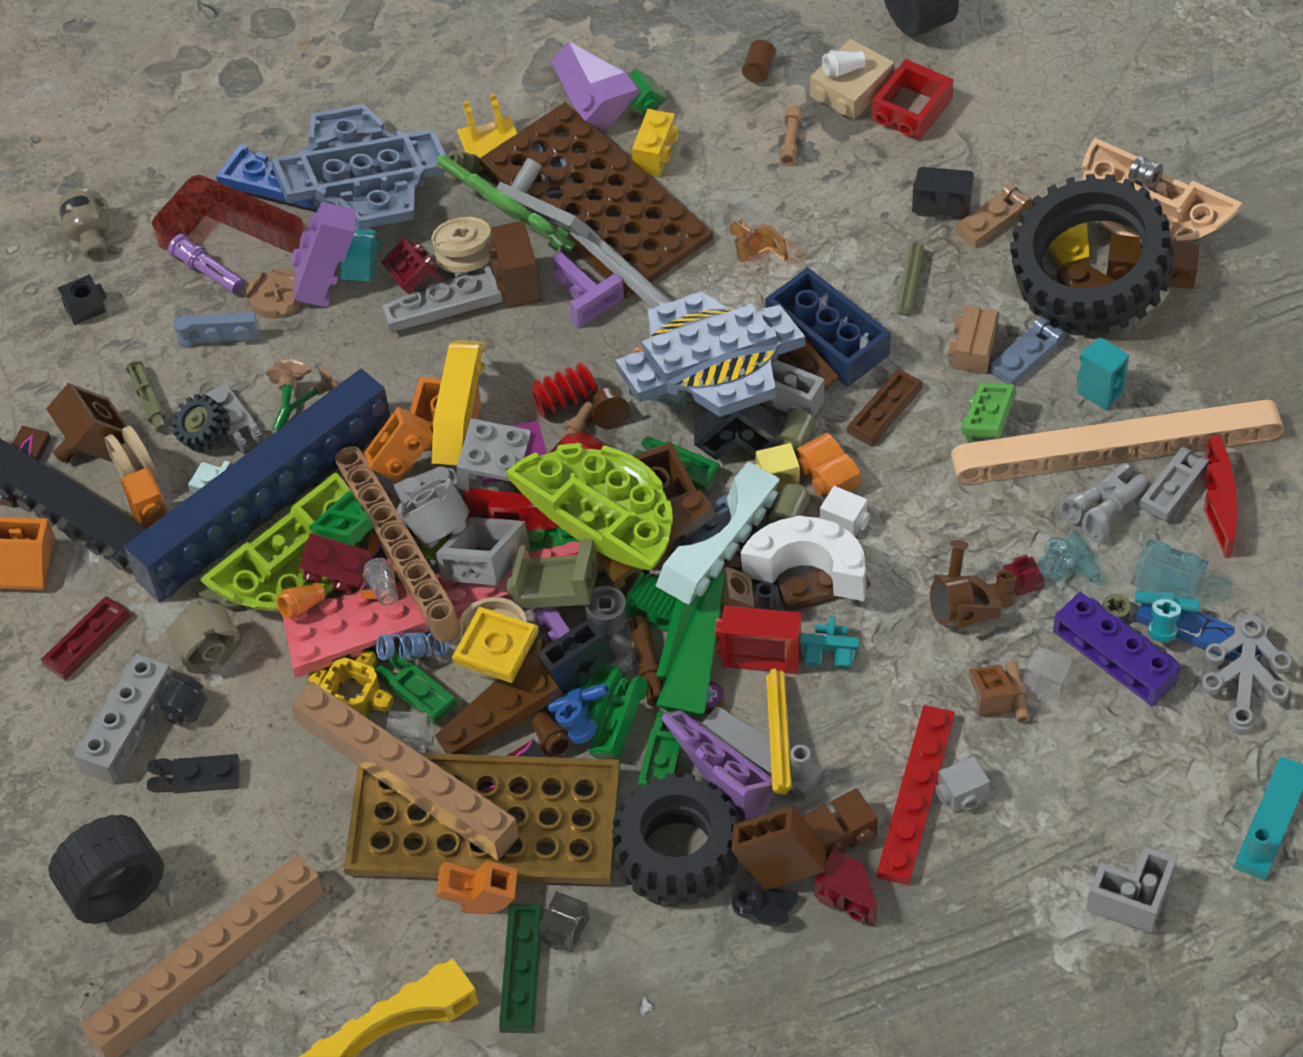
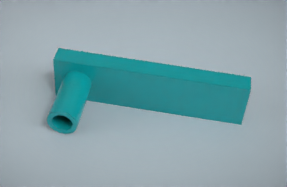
M1280 756L1236 858L1234 869L1266 881L1303 793V764Z

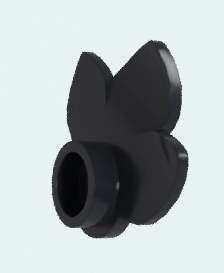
M753 879L748 883L747 887L741 888L736 892L732 900V909L740 917L754 918L760 924L767 926H779L789 922L787 912L795 907L799 894L775 888L765 890L756 879Z

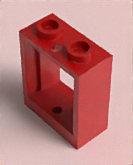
M905 59L872 100L871 120L920 141L953 99L954 79ZM902 87L931 98L919 114L890 103Z
M724 606L723 618H717L715 637H717L716 654L721 655L722 667L767 672L776 668L777 671H783L784 673L798 674L801 656V613Z

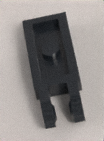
M238 754L178 758L173 759V761L166 758L149 761V773L155 775L173 774V778L167 776L151 777L147 780V789L154 793L173 791L174 793L238 789L239 756Z

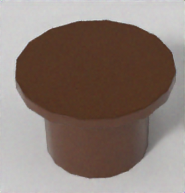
M603 388L595 393L592 417L596 425L603 429H613L624 424L630 415L628 402L620 397L613 388Z

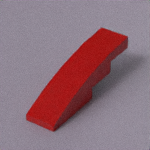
M1221 435L1208 439L1205 457L1211 460V463L1207 466L1204 481L1208 491L1203 510L1224 557L1230 558L1233 551L1237 523L1236 486L1230 459Z

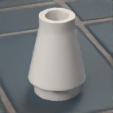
M830 50L828 54H824L822 57V67L825 75L832 76L833 78L859 68H864L866 63L865 55L862 51Z

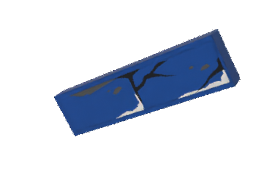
M1142 604L1136 614L1135 621L1149 626V623L1154 618L1151 614L1152 605ZM1181 610L1180 618L1175 622L1178 628L1177 639L1204 650L1210 644H1220L1235 634L1234 626L1201 612ZM1242 646L1227 654L1225 659L1230 661L1238 659L1242 655ZM1256 647L1255 658L1260 661L1263 653ZM1217 651L1211 652L1213 654L1221 656V654Z

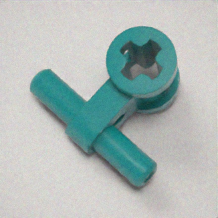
M1137 590L1134 600L1136 603L1152 605L1151 614L1154 618L1149 623L1148 634L1152 639L1159 642H1170L1176 638L1178 628L1175 622L1180 618L1181 610L1198 612L1200 601L1197 599L1175 596L1174 592L1162 591V594Z

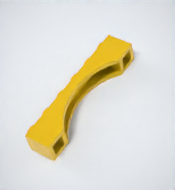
M452 958L446 963H439L432 967L428 974L418 981L405 984L399 993L388 1000L377 1002L368 1013L360 1018L347 1021L338 1032L329 1038L319 1039L312 1045L310 1050L299 1057H357L371 1043L393 1030L417 1023L451 1022L478 1004L476 990Z

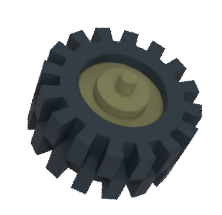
M195 394L194 400L191 397L186 398L187 404L180 403L178 407L181 411H175L173 414L177 420L171 421V426L175 428L172 432L178 441L191 450H196L199 453H203L204 450L209 452L212 450V444L218 447L220 445L218 439L221 437L225 440L227 436L223 432L230 429V425L226 423L230 421V416L227 415L228 411L213 398L205 394L202 396Z

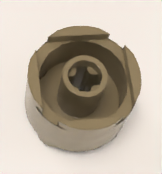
M194 601L188 604L184 609L185 613L179 616L166 629L169 640L183 665L189 672L194 674L211 672L209 666L218 662L221 666L226 665L234 659L242 648L239 631L225 607L218 603L202 604L200 601Z

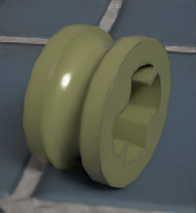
M1110 594L1104 598L1102 608L1113 616L1120 617L1126 623L1130 616L1131 604L1124 595ZM1110 607H1113L1114 609L1121 608V613H1119L1117 610L1111 612Z

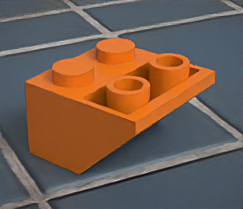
M0 517V589H45L56 541L48 518Z

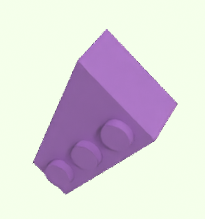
M321 202L317 212H312L309 220L308 231H303L299 249H294L291 259V265L295 266V301L328 308L330 302L329 285H336L338 275L334 274L339 262L345 261L355 233L354 209Z

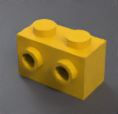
M648 109L632 147V160L648 175L660 177L665 164L669 162L673 143H676L679 135V126H675V114Z

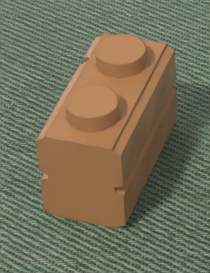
M967 305L964 307L963 315L956 316L954 333L958 335L957 339L951 338L948 349V356L953 357L952 367L954 369L971 370L974 373L980 374L988 373L999 327L1000 313L998 310L987 308L981 310L980 307Z

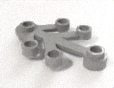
M1254 615L1241 617L1235 624V634L1220 644H1210L1205 652L1207 663L1217 666L1223 663L1227 654L1242 646V655L1218 673H1207L1202 680L1203 691L1206 694L1215 695L1220 692L1223 685L1239 675L1237 704L1230 711L1228 717L1229 729L1238 735H1246L1254 728L1255 714L1250 709L1253 676L1268 692L1269 699L1274 703L1284 702L1289 692L1287 684L1283 681H1276L1255 658L1257 647L1271 661L1272 670L1279 674L1286 673L1290 669L1292 661L1288 653L1278 651L1266 638L1267 626L1265 622ZM1250 626L1256 628L1257 631L1250 633L1245 628ZM1212 651H1217L1221 654V656L1218 658H1213L1210 656L1209 653ZM1277 659H1283L1286 661L1287 664L1284 666H1279L1276 664L1275 661ZM1214 680L1218 685L1216 687H1209L1206 682ZM1279 688L1283 690L1284 694L1278 696L1272 690ZM1238 714H1244L1248 717V719L1246 721H1240L1236 718V716Z

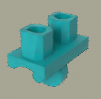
M829 616L828 625L816 624L815 633L827 635L801 633L800 644L804 653L805 665L822 666L823 651L835 652L834 667L851 669L855 654H859V638L835 636H847L848 626L836 625V616Z

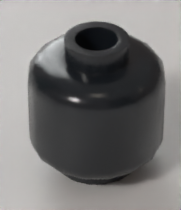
M180 676L179 680L169 681L159 701L160 709L166 713L164 719L178 726H182L183 722H195L207 699L206 694L202 691L204 686L184 676Z

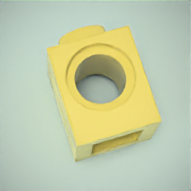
M791 443L756 451V464L754 465L780 479L776 490L782 489L787 484H800V466Z

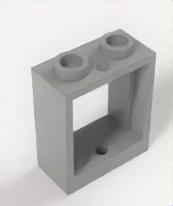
M470 517L466 521V528L453 535L436 553L442 581L498 585L512 569V560L514 557H517L519 546L526 545L527 549H530L525 521ZM477 547L492 548L491 551L475 550Z

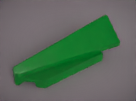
M719 573L716 579L710 577V584L701 597L696 595L689 605L679 599L676 600L656 675L657 678L665 681L656 706L668 712L681 710L689 717L700 716L705 712L716 641V620L720 614L725 575Z

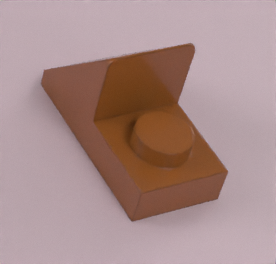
M995 665L969 669L970 682L976 691L978 715L988 716L1010 712L1014 697V687L1002 666Z

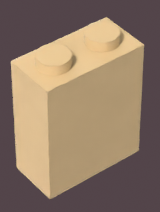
M849 39L837 51H862L865 55V67L833 78L832 76H826L821 66L810 76V97L814 98L817 102L831 107L839 114L855 120L872 103L874 97L894 74V62Z

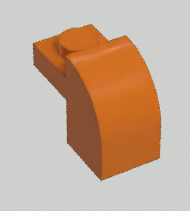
M486 860L475 871L445 861L439 867L436 897L462 904L461 911L467 913L488 914L498 912L509 905L515 898L518 869Z

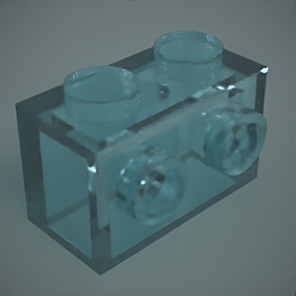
M1149 539L1139 553L1131 585L1154 593L1162 594V591L1174 592L1175 596L1196 599L1200 592L1209 561L1201 559L1194 553L1172 548L1165 542Z

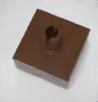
M68 383L46 408L65 437L62 443L53 451L55 457L63 463L68 464L78 451L113 462L106 448L104 437L112 434L120 444L125 443L122 436V428L128 425L110 399Z

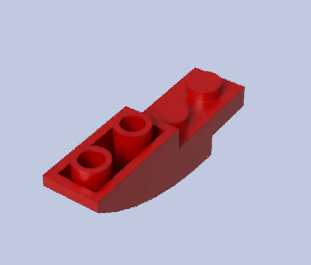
M469 488V491L465 490L462 495L470 511L467 519L477 517L525 521L527 531L559 528L524 494Z

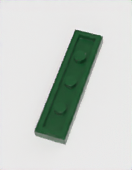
M509 904L499 1021L500 1033H535L543 904Z

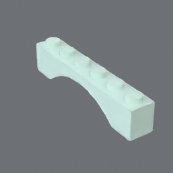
M748 461L734 478L727 496L730 510L729 524L720 533L708 540L693 545L677 547L664 563L656 587L688 605L696 595L701 597L710 584V577L716 579L725 563L723 561L725 559L728 561L732 559L739 545L737 543L739 541L744 543L752 530V524L758 526L765 515V508L771 509L779 496L776 488L780 479Z

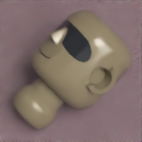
M81 187L68 191L61 197L58 205L65 234L71 240L80 242L79 248L82 255L87 258H97L103 255L107 248L105 239L102 237L109 228V219L106 212L108 209L107 201L92 188Z

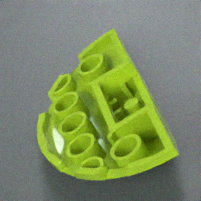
M581 443L558 445L555 452L541 456L535 452L523 458L506 471V476L541 512L577 540L593 539L597 552L623 564L646 570H652L665 553L670 541L671 525L673 524L671 502L667 500L663 492L662 482L647 465L630 454L608 446H603L601 450L585 449Z
M335 472L294 504L290 513L252 543L246 542L205 574L200 581L216 594L233 603L252 607L253 609L279 611L276 597L281 594L283 589L314 584L303 580V574L297 573L309 533H311L309 526L348 491L351 492V490ZM361 541L359 543L354 544L353 546L359 547ZM321 580L320 584L325 591V596L335 590L332 588L333 583Z

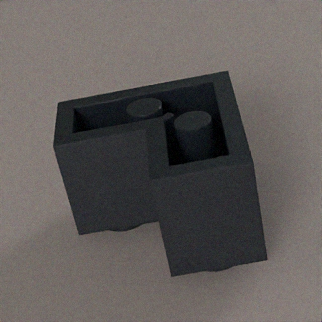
M760 404L722 417L707 410L694 421V445L716 461L736 444L756 457V451L776 447L780 443V419Z

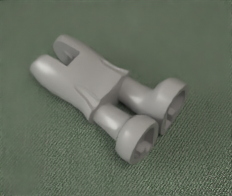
M1124 463L1112 470L1103 480L1091 484V488L1081 493H1074L1064 497L1059 503L1060 513L1071 524H1077L1083 519L1084 533L1093 542L1099 543L1110 532V517L1115 512L1120 513L1126 504L1139 497L1149 485V479L1143 474H1139L1128 484H1125L1133 472V467L1129 463ZM1096 502L1099 504L1098 506L1090 509V507Z

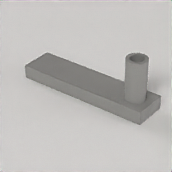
M527 158L511 186L499 182L498 190L517 201L531 213H536L545 220L584 238L589 234L591 228L576 216L526 194L542 168L540 164L532 159Z
M716 706L701 725L772 777L770 737ZM796 745L790 750L792 789L790 791L805 800L823 778L824 770L811 763V753L807 746Z

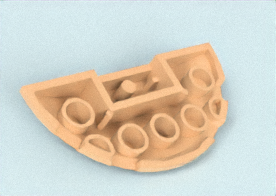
M1094 138L1082 163L1083 180H1086V174H1095L1096 179H1105L1106 174L1115 175L1116 182L1123 183L1125 178L1128 179L1129 170L1138 156ZM1162 174L1161 180L1153 190H1148L1151 201L1157 199L1162 206L1163 214L1167 216L1173 241L1190 242L1216 231L1232 219L1243 206L1242 202L1192 181L1187 185L1165 174ZM1134 183L1135 190L1137 191L1143 187L1140 183ZM1098 221L1113 234L1140 237L1135 231L1122 224Z

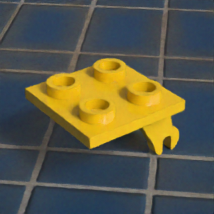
M495 94L489 95L494 122L475 126L469 101L463 102L467 127L458 129L457 133L464 152L476 154L479 158L517 134L511 117L501 116Z

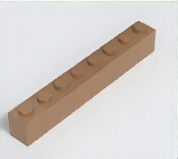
M312 682L292 703L298 725L497 861L518 839L519 833L516 818L316 683Z
M299 854L294 856L81 1023L80 1026L88 1042L101 1057H120L322 897L324 891L319 875Z

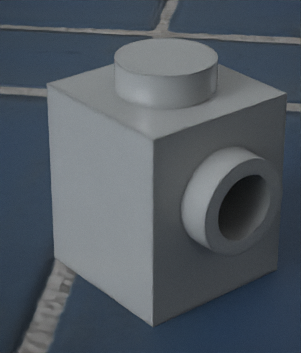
M975 756L940 770L938 785H936L935 789L940 801L943 804L947 803L951 811L956 813L962 809H973L981 801L988 799L990 781Z

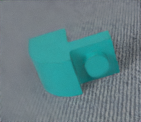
M355 229L345 261L341 262L342 280L370 281L375 277L376 253L382 248V237L376 236V230Z

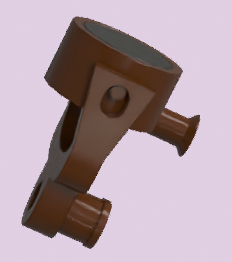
M962 540L951 541L952 553L948 575L935 574L930 591L931 609L936 621L940 625L955 624L957 628H961L981 621L999 618L1001 607L1012 606L1015 603L1017 590L1014 586L1017 576L1011 571L1002 570L997 572L996 583L987 584L976 576H961L964 552L969 545ZM973 594L976 597H978L984 605H975Z

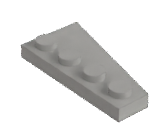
M489 263L477 270L454 273V278L444 283L435 281L429 284L428 289L422 293L414 291L410 295L407 294L383 305V313L390 332L404 330L409 327L503 302Z

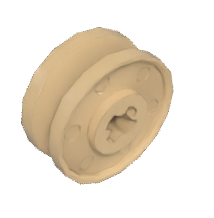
M458 217L444 222L433 231L431 240L435 250V258L440 265L439 267L445 271L461 273L477 270L488 264L490 259H492L490 258L487 241L492 240L489 224L481 218Z
M128 425L122 428V436L125 442L123 444H120L112 434L104 437L108 453L121 478L141 469L149 468L156 483L159 482L154 464L141 439L131 426Z

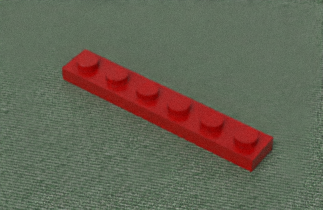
M923 705L877 869L878 879L910 885L935 787L938 782L939 771L942 767L955 719L954 711Z

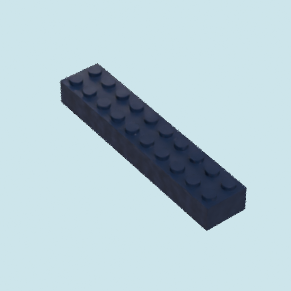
M360 368L127 543L124 548L136 582L158 602H161L167 596L173 595L189 579L198 576L206 566L214 560L221 558L227 550L239 541L245 540L257 527L271 520L274 514L286 505L292 504L299 495L308 488L315 486L329 472L337 469L335 457L340 450L353 446L362 450L367 443L377 436L391 417L385 388Z

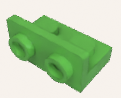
M980 382L976 394H973L971 397L968 415L963 418L961 425L962 433L966 436L968 443L978 442L979 437H1001L1017 394L1014 384Z

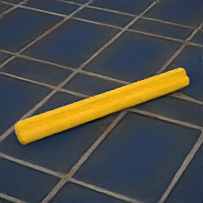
M775 668L771 669L770 673L766 675L772 788L775 794L781 793L782 796H785L792 789L785 673L777 671Z

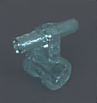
M1071 530L1066 534L1067 540L1053 537L1047 541L1045 546L1046 553L1040 557L1037 563L1043 576L1049 579H1059L1063 576L1066 568L1082 567L1089 582L1094 583L1100 579V574L1093 562L1094 556L1089 546L1084 545L1076 530Z

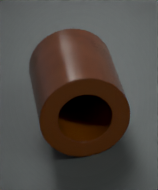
M755 40L750 44L742 67L743 76L750 82L761 83L767 80L776 56V49L770 42Z

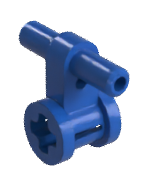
M605 683L588 689L581 687L569 691L567 696L558 698L548 704L549 711L552 714L556 713L555 718L557 722L568 729V736L574 743H584L595 734L597 725L592 718L587 717L588 705L590 701L608 696L609 688Z

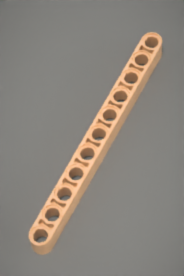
M1260 400L966 443L955 447L951 451V458L957 481L961 484H975L1173 455L1182 446L1192 450V452L1206 450L1208 439L1221 435L1225 447L1268 441L1282 435L1284 425L1276 403L1272 400Z

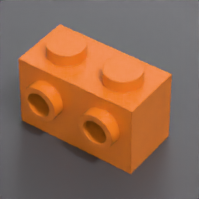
M397 407L364 452L369 468L396 482H400L405 475L413 470L416 460L422 452L428 450L432 443L433 434L428 421Z

